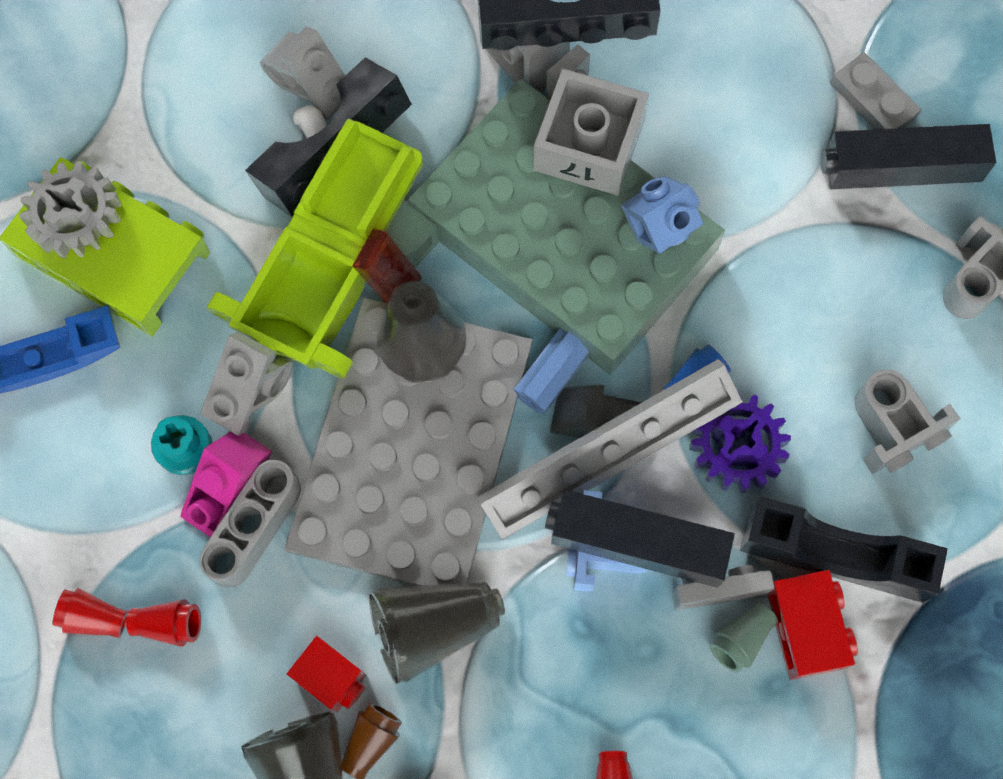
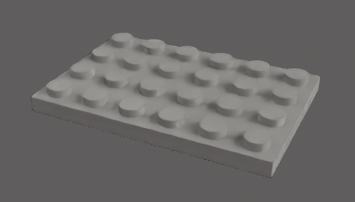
M363 298L345 354L346 357L353 361V365L345 379L338 378L284 549L288 553L463 599L486 517L478 496L494 487L518 400V394L514 392V388L525 374L533 339Z

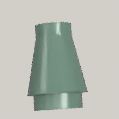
M756 602L748 611L714 633L715 641L710 645V650L724 667L738 673L743 667L749 668L770 630L778 622V619L769 607L763 603Z

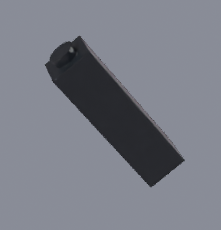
M990 124L835 131L827 148H823L821 152V170L823 174H828L830 190L983 182L997 163Z
M565 489L561 503L551 501L545 529L553 531L552 545L716 588L725 581L735 533Z

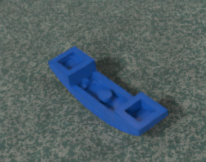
M106 305L64 318L66 326L0 346V394L40 384L69 374L121 348L109 306Z

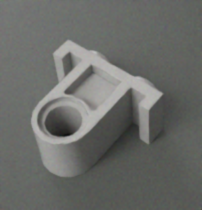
M306 26L299 34L288 32L260 61V65L268 77L279 87L314 103L316 108L322 112L324 118L329 119L338 110L340 105V93L336 84L346 75L317 30Z
M981 216L974 221L956 243L961 250L969 245L976 253L957 272L943 292L945 307L958 318H975L1003 291V230L996 224L989 223ZM964 285L973 287L978 292L979 297L969 294L965 290Z
M240 332L229 335L200 415L239 436L246 432L250 423L247 422L249 415L275 400L283 391L291 376L292 363L277 356L275 351Z
M883 369L875 372L858 390L855 397L856 411L878 443V446L874 447L862 459L872 474L884 467H887L890 473L900 469L914 459L910 452L922 445H925L928 451L941 445L952 437L948 430L961 419L951 404L943 407L932 417L907 379L893 370ZM881 390L885 392L891 400V405L879 403L875 399L873 391Z

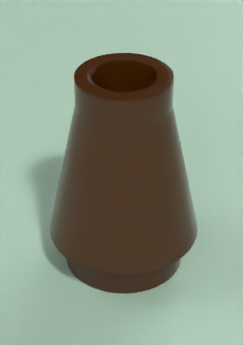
M369 703L365 711L358 712L339 767L356 779H365L369 770L400 737L398 729L402 721L383 707Z

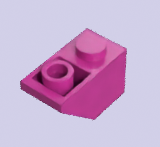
M231 431L204 448L180 517L211 538L255 469L261 463L268 461L273 451L246 433L238 436Z

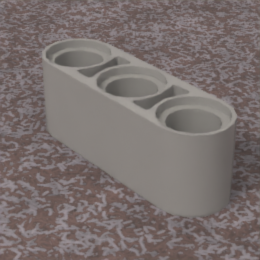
M268 460L261 463L255 469L203 548L200 555L201 569L208 578L226 588L236 587L248 578L297 502L301 493V485L287 464L279 460ZM277 476L287 477V484L282 492L278 494L267 493V485L272 478ZM252 514L261 515V525L255 532L251 534L242 533V523L248 516ZM226 553H234V567L225 574H218L216 571L218 559Z

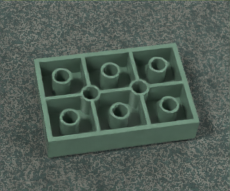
M520 78L408 199V203L436 225L439 242L555 333L562 329L577 337L589 351L588 358L611 376L719 250L725 229L698 210L704 224L691 232L684 242L671 246L659 254L637 241L621 207L623 203L640 193L641 188L647 182L656 179L632 160L630 161L619 196L534 171V144L550 100Z

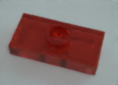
M375 228L372 229L352 265L384 303L396 307H407L422 279L421 274L385 231Z

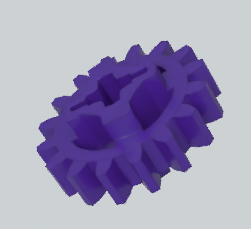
M754 394L748 403H741L692 431L694 435L700 437L691 440L689 450L701 453L694 462L695 468L707 466L710 470L705 480L710 482L717 476L722 479L721 488L724 491H727L732 482L738 484L740 493H746L751 481L759 490L764 488L767 484L766 475L775 479L782 471L776 463H785L790 456L787 451L780 448L788 445L791 441V435L779 433V430L786 422L785 418L773 420L770 414L774 409V405L770 403L763 409L757 407L758 396ZM731 416H743L749 419H733ZM762 430L767 435L769 448L762 443ZM747 432H751L746 440V445L741 446L739 449L736 448L732 454H728L734 440L736 441L740 437H744ZM710 433L713 434L712 438L718 442L719 454L715 456L711 448ZM745 465L750 470H735L730 467Z

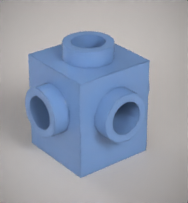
M666 176L647 182L641 188L640 193L621 205L637 241L659 254L671 246L684 242L691 232L704 224L697 210L700 202L695 191L688 184L679 183Z

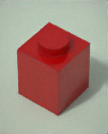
M317 635L286 673L307 692L336 713H338L342 706L347 710L350 709L366 688L361 682L367 674Z

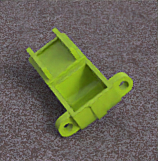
M347 119L304 192L300 203L294 211L293 218L288 226L284 228L243 301L240 303L222 293L215 292L206 307L207 310L228 322V326L231 329L275 351L277 356H286L310 369L320 368L338 378L345 379L353 365V361L342 353L330 348L365 287L367 272L364 266L371 254H374L423 167V158L420 151L358 121Z

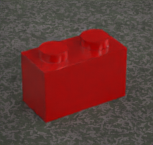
M830 570L773 581L775 589L768 594L771 610L778 619L775 626L789 680L839 671L854 666L853 656L858 654L857 642L850 627L845 628L840 610L845 607L844 594L839 582L832 581Z

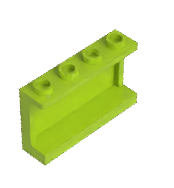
M60 156L49 172L51 175L58 173V163L61 162L64 163L69 171L73 170L75 164ZM82 162L87 171H89L92 168L86 163ZM113 181L112 184L116 189L114 192L122 204L115 208L121 217V221L119 223H109L108 227L114 234L112 238L103 235L98 238L101 249L96 250L90 244L84 246L85 253L83 257H79L73 249H69L65 258H61L54 248L48 253L45 252L25 231L27 226L20 219L19 215L27 211V208L23 205L0 235V241L14 256L101 307L108 305L112 314L151 337L154 336L162 325L156 313L197 256L206 260L211 253L203 240L205 235L200 229L187 221H182L181 224H178L169 219L170 215L168 212L152 201H147L146 204L134 199L135 195L127 187L117 181Z

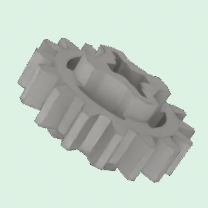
M61 162L58 163V173L51 175L46 169L41 171L44 179L41 184L33 181L28 183V186L34 193L32 196L21 197L20 201L27 208V211L19 215L20 219L27 226L26 233L45 252L48 253L54 248L61 258H65L69 249H73L79 257H83L85 253L84 246L90 244L94 249L99 250L101 246L98 238L101 235L108 238L114 236L108 225L109 223H119L121 221V217L115 208L122 204L114 192L116 190L108 177H103L98 168L93 167L87 171L82 162H76L73 170L69 171L64 163Z

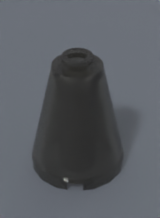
M409 281L398 286L391 295L378 328L377 347L385 366L397 375L413 383L433 382L447 376L454 369L461 356H463L466 349V330L457 311L429 285L420 281Z
M485 581L380 588L369 594V609L375 635L380 634L384 647L380 652L388 673L396 684L411 680L496 629L500 625L499 616L505 614L504 602L497 588L491 589Z
M331 711L318 713L287 723L288 727L276 732H273V729L241 745L243 757L256 779H343L338 721H336L334 712L332 714Z

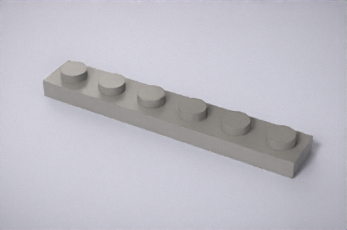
M717 359L479 495L478 500L503 540L548 514L551 501L561 503L564 489L583 494L584 490L594 488L743 403L725 365Z

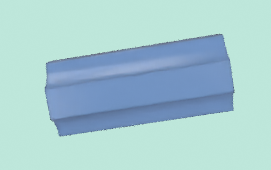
M559 329L514 388V392L518 394L521 402L534 411L545 415L588 358L589 351L573 334Z

